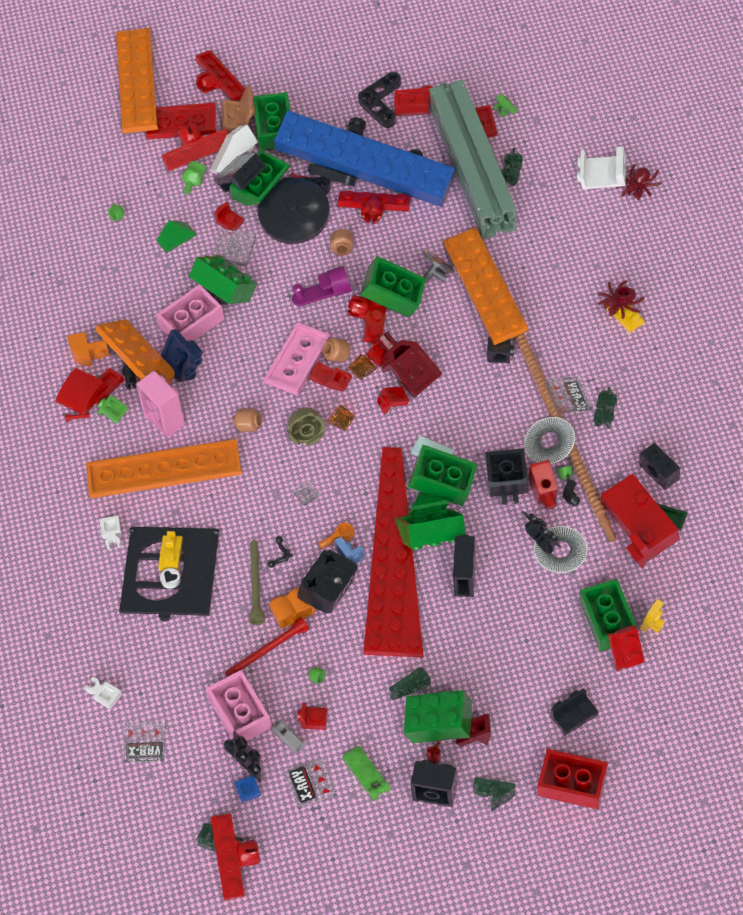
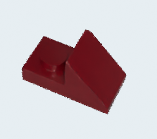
M486 713L471 719L470 738L456 739V745L462 747L475 741L488 745L491 735L490 714Z

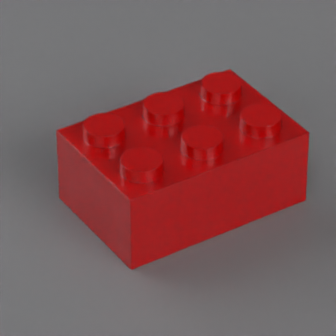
M547 749L537 785V796L599 810L608 773V762Z

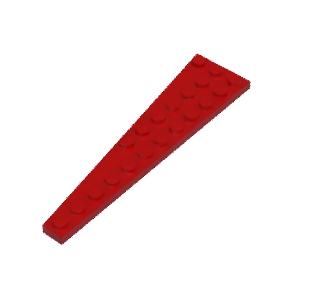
M382 447L363 652L364 655L424 658L413 551L410 547L404 545L395 522V518L408 516L401 447Z

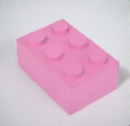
M199 284L157 313L156 319L158 327L167 336H169L171 330L177 329L187 341H194L223 321L224 314L222 306Z
M153 371L136 384L144 415L167 438L185 425L184 413L181 410L182 404L178 397L180 396L179 392L175 387H170L162 375L159 376Z
M242 670L206 688L208 699L231 739H233V731L248 741L271 729L270 717Z

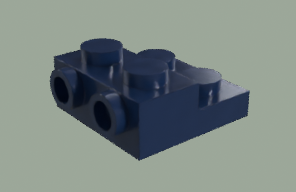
M177 329L170 331L161 356L173 368L174 376L179 382L193 380L197 375L195 371L197 366L203 361L201 358L203 351L193 340L187 341Z

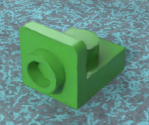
M110 395L107 400L103 398L97 407L100 409L96 414L100 416L102 413L117 424L129 408Z

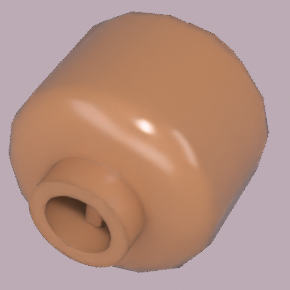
M338 229L331 234L330 247L332 252L340 256L348 255L352 252L354 237L349 230Z
M333 337L324 343L322 351L328 361L342 363L350 355V345L347 340Z
M241 408L233 416V425L241 433L256 432L262 425V415L255 408Z

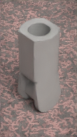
M280 719L275 727H271V730L297 754L304 748L305 743Z

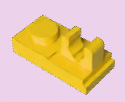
M625 307L624 319L621 318V309L613 315L629 333L645 322L638 313L630 311Z
M167 531V536L162 538L158 565L159 571H164L168 568L179 571L183 536H176L175 531Z
M659 599L655 601L647 613L640 630L646 632L650 628L656 633L660 632L665 624V621L660 619L664 613L661 610L664 605Z

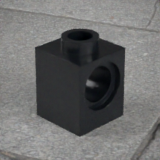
M488 336L487 362L510 363V356H514V345H511V339L494 345Z

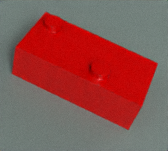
M633 473L601 494L603 506L626 535L630 536L635 532L648 548L647 561L680 540L679 529Z

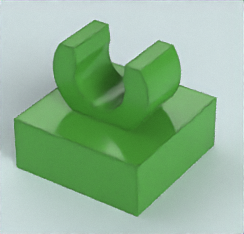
M500 93L496 97L500 103L496 104L494 109L500 111L503 108L499 113L502 117L507 116L508 111L513 115L517 112V107L503 94Z

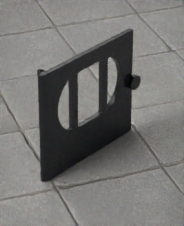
M131 526L129 528L130 538L119 612L124 614H159V619L163 622L169 621L171 615L210 616L219 529ZM167 531H175L176 536H183L182 551L184 554H181L180 561H184L182 582L177 587L171 589L179 591L172 597L164 600L146 599L137 592V588H169H165L161 582L136 581L139 560L159 561L160 558L159 553L141 552L153 544L162 543V538L167 536Z

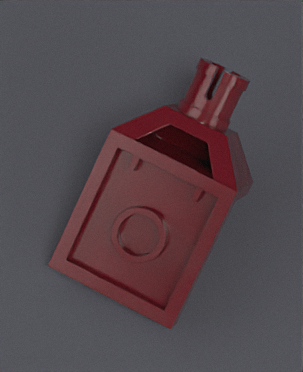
M389 331L377 339L386 351L382 354V372L384 373L390 369L413 398L418 396L443 374L417 342L407 340L397 342L390 335Z

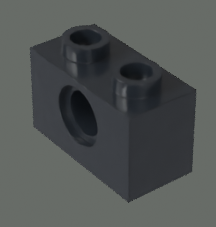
M655 442L640 453L639 466L664 490L680 479V467Z

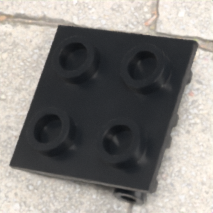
M522 511L530 521L525 524V531L536 541L544 553H552L555 545L560 548L562 547L557 542L559 538L552 531L549 532L546 528L547 524L540 517L537 518L533 513L528 514Z
M233 731V739H227L224 742V749L245 770H248L261 782L262 769L260 767L261 756L256 749H252L243 736L240 737Z

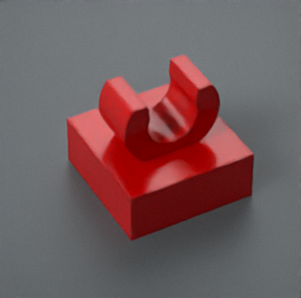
M376 342L366 352V355L372 362L381 367L382 354L386 351L379 342Z

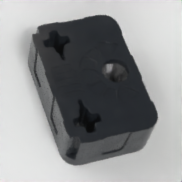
M332 550L322 551L317 561L302 579L297 594L298 598L323 613H331L353 583L358 568L357 564Z

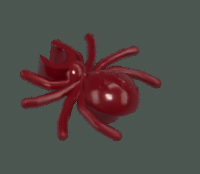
M633 164L630 169V179L626 177V181L629 183H626L627 187L621 196L624 197L627 192L630 197V194L633 192L634 197L640 200L644 189L649 197H651L652 194L646 187L662 185V182L649 184L657 177L659 170H656L651 178L650 171L644 167L638 168L633 175V170L636 166Z
M627 280L618 285L615 293L611 287V282H608L611 295L598 292L599 296L609 297L601 300L598 305L604 304V309L608 308L610 317L621 309V318L624 319V307L636 313L640 312V310L634 309L630 305L640 303L644 300V297L633 301L636 297L635 290L623 286L627 283Z

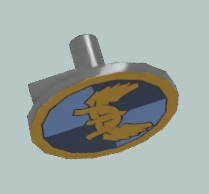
M428 250L423 251V255L433 263L423 276L427 281L432 276H435L442 282L446 279L447 276L440 272L438 268L450 274L454 272V269L439 256Z

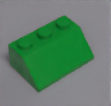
M260 149L257 155L267 167L243 190H239L232 183L230 185L231 198L245 206L260 204L290 168V164Z
M450 508L395 518L404 545L412 550L422 549L425 545L439 546L441 542L446 541L448 543H455V536L465 534L464 515Z

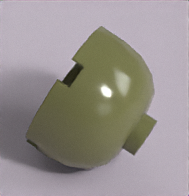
M309 407L295 410L287 421L288 435L291 441L297 445L306 443V446L317 443L323 437V432L326 429L321 414Z

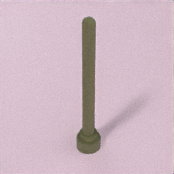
M252 540L250 542L253 609L249 613V623L261 625L265 622V613L260 608L258 542Z

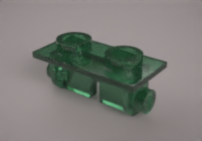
M515 148L505 155L503 161L505 167L501 171L504 180L511 186H515L518 183L523 161L521 154L514 153Z
M608 387L607 391H601L598 395L596 407L602 409H595L593 418L595 426L600 427L602 424H605L608 429H610L611 423L614 420V409L618 402L616 394H614L610 387Z

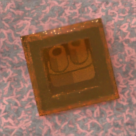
M362 354L348 367L359 380H362L377 369L370 359Z
M339 405L330 415L327 422L345 431L355 418V415L344 406Z

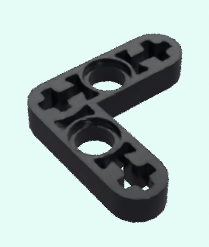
M390 72L358 94L359 105L384 128L393 127L396 123L395 113L381 99L401 86L400 75L396 72ZM379 87L384 89L382 92L375 91ZM374 107L382 108L380 111L372 110Z

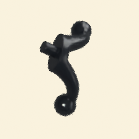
M277 536L275 540L284 555L275 561L270 560L268 562L270 568H273L275 564L288 561L289 557H293L290 549L282 545L283 538L281 536Z

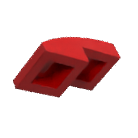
M317 362L309 380L344 392L352 375L337 367L333 370Z
M633 532L628 536L632 544L626 549L636 563L643 568L648 559V548L639 536Z

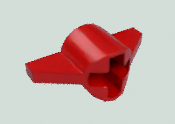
M439 741L436 742L435 746L428 747L426 750L427 760L433 764H437L441 760Z

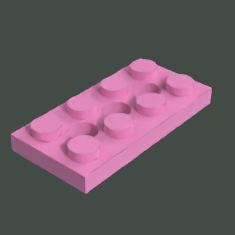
M297 322L266 374L264 383L298 396L323 353L324 343L331 338V335ZM302 343H310L308 347L301 346ZM294 357H302L300 361L293 360ZM289 370L294 372L290 376L284 374L286 371Z

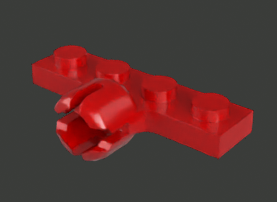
M211 50L195 55V61L205 71L196 76V85L201 93H209L216 89H221L231 101L241 100L245 88Z
M196 123L180 128L178 135L182 141V146L161 155L167 171L171 172L189 164L190 161H197L218 152L228 135L226 128L208 136L201 134Z
M347 190L340 191L338 197V207L360 208L361 218L367 223H370V220L373 219V224L381 220L385 210L409 212L411 205V195L352 192Z
M352 295L348 305L350 309L348 310V315L364 320L363 342L375 344L384 332L386 307L363 296Z
M232 814L211 817L224 901L243 898L245 894L241 869L246 866L259 864L258 844L255 840L242 842L236 840Z

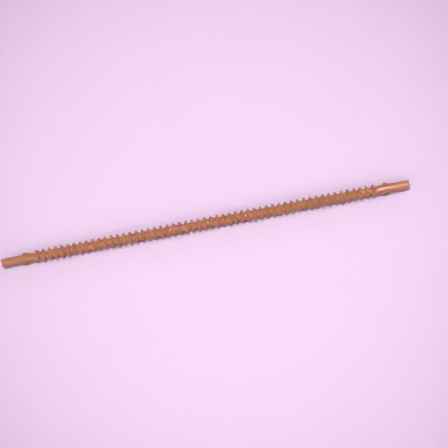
M525 333L515 336L525 362L528 363L527 367H529L539 393L543 397L545 406L549 410L550 417L564 419L561 416L562 413L559 411V407H557L558 404L555 403L556 400L553 394H551L552 391L549 390L548 382L544 374L541 373L542 370L534 356V352H532L528 339H526V335H524ZM574 443L568 455L571 459L570 462L573 463L572 466L575 468L574 471L577 472L576 475L579 477V481H581L587 499H589L591 507L594 508L595 516L599 518V525L603 527L609 542H614L616 537L610 526L611 521L605 515L606 510H604L600 497L597 496L598 492L593 487L594 483L589 478L588 470L585 469L584 461L581 460L580 452L577 451L578 448L575 447L576 444Z

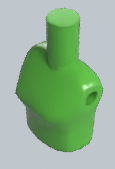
M190 161L182 175V181L186 183L183 189L185 194H189L193 186H200L207 170L206 166Z

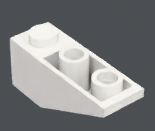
M247 124L238 126L226 136L210 168L211 173H221L237 156L249 153L255 148L254 145L258 141Z

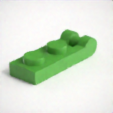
M360 746L342 756L345 764L373 801L378 799L379 795L383 792L391 791L387 781L383 779ZM376 783L379 785L376 788L372 787Z

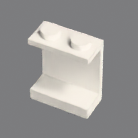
M624 146L616 147V156L586 158L585 150H581V157H578L580 172H577V180L581 182L582 189L626 186V155Z

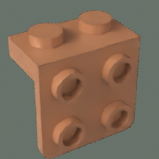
M251 86L246 87L240 102L222 100V128H226L227 132H232L240 125L247 124L249 126L250 118L255 113V106L252 104L254 93L251 91Z

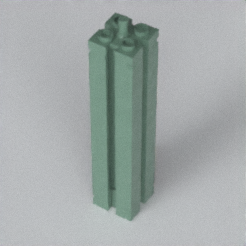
M453 81L449 83V87L446 86V83H441L439 86L429 88L431 114L434 116L435 124L452 166L455 167L456 176L478 231H480L481 238L486 239L496 236V232L502 231L504 234L517 230L515 219L516 206L512 201L511 194L467 88H465L464 81Z

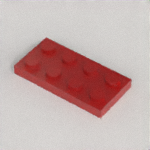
M213 102L156 107L158 129L146 131L147 140L179 137V129L183 126L188 127L191 123L198 125L202 135L216 133V104Z

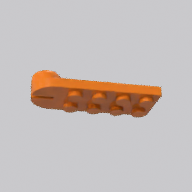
M127 319L97 325L95 331L140 380L155 371L159 376L162 375L166 379L168 385L172 382L174 377L173 368Z

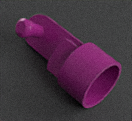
M344 265L318 275V285L303 289L301 284L294 285L292 301L296 306H305L332 296L337 297L352 292Z

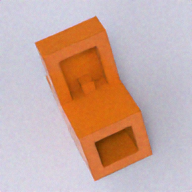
M85 332L67 335L72 357L76 363L82 366H93V359H102L110 356L107 343L104 340L88 343Z

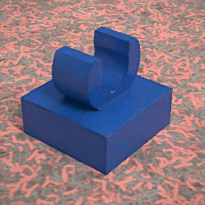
M253 775L234 782L242 803L261 796Z

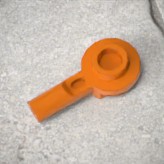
M345 522L339 524L335 529V533L318 542L320 549L334 543L339 537H342L345 542L351 540L355 535L354 527Z

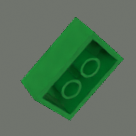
M288 92L254 96L253 102L259 149H275L274 140L287 110L290 111Z
M220 255L197 257L188 276L228 304L249 302L258 284L252 279L251 275L242 273L237 266L227 263L225 258Z
M376 256L367 268L360 295L410 318L419 308L426 278Z
M423 444L417 455L408 487L463 506L470 492L477 463Z
M618 579L579 591V602L599 652L610 649L607 634H614L617 630L632 625L637 627Z
M464 690L406 696L405 736L412 744L470 738L471 698Z

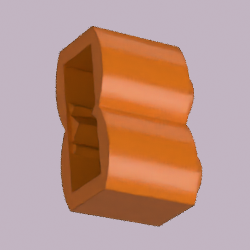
M299 588L292 589L286 596L275 597L269 603L270 612L280 629L291 626L300 617L305 619L316 612L314 607L298 598Z

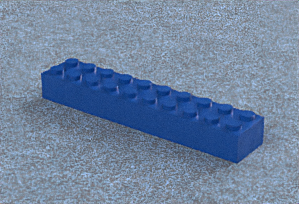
M288 110L274 140L277 151L405 195H411V197L443 207L455 177V167Z

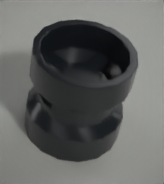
M359 117L351 118L347 131L364 136L365 120Z

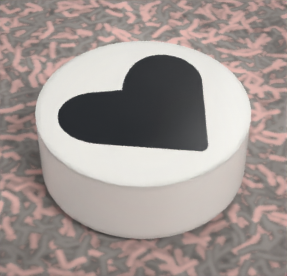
M173 568L165 569L160 575L161 584L169 589L177 587L180 583L179 572Z

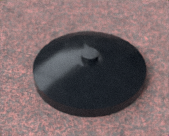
M287 178L278 181L258 205V217L265 233L272 239L285 244H300L315 238L323 231L330 216L329 201L324 190L313 181L304 178Z

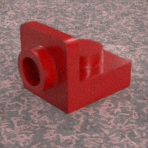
M227 202L219 206L214 213L216 223L231 234L244 223L242 217L230 210V205Z
M403 387L383 388L377 398L378 406L383 414L388 413L390 407L407 406L410 401Z
M302 702V707L297 712V721H301L302 729L326 730L328 710L327 708L307 707L306 703Z

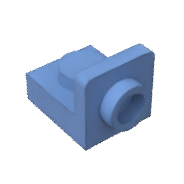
M342 537L335 540V550L339 555L356 564L362 561L364 558V548L362 545L353 550L348 541L345 542Z

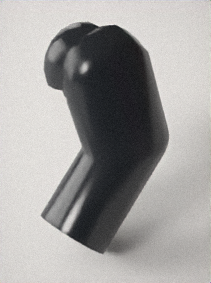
M569 479L562 496L569 505L577 506L580 503V498L574 492L576 482Z

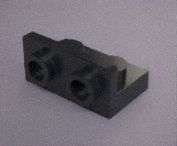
M584 688L580 691H574L563 702L555 703L551 709V719L565 736L599 715V711L588 699L587 691Z

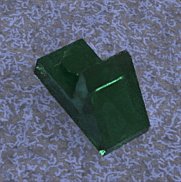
M476 777L474 779V794L481 797L492 796L491 811H494L516 796V784Z

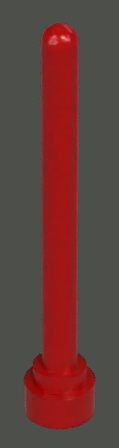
M302 617L295 620L292 628L226 670L225 676L228 677L244 669L294 635L304 634L310 629Z

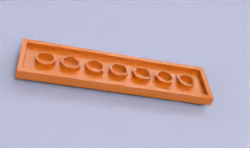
M150 28L116 32L122 132L125 134L157 130Z
M474 227L443 240V245L493 344H499L529 331L477 228Z
M237 439L86 462L90 499L242 475Z

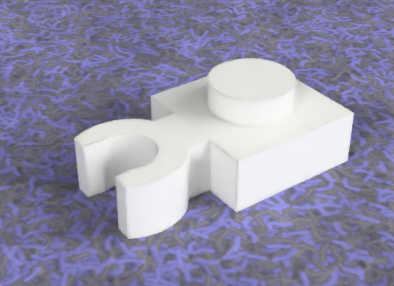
M119 516L99 519L102 538L106 539L107 549L110 550V544L113 542L117 543V547L120 548L121 543L118 536H122Z
M95 677L91 678L92 683L95 684L94 687L84 686L88 694H95L93 696L95 701L108 709H111L122 696L121 690L106 681L103 685H100Z

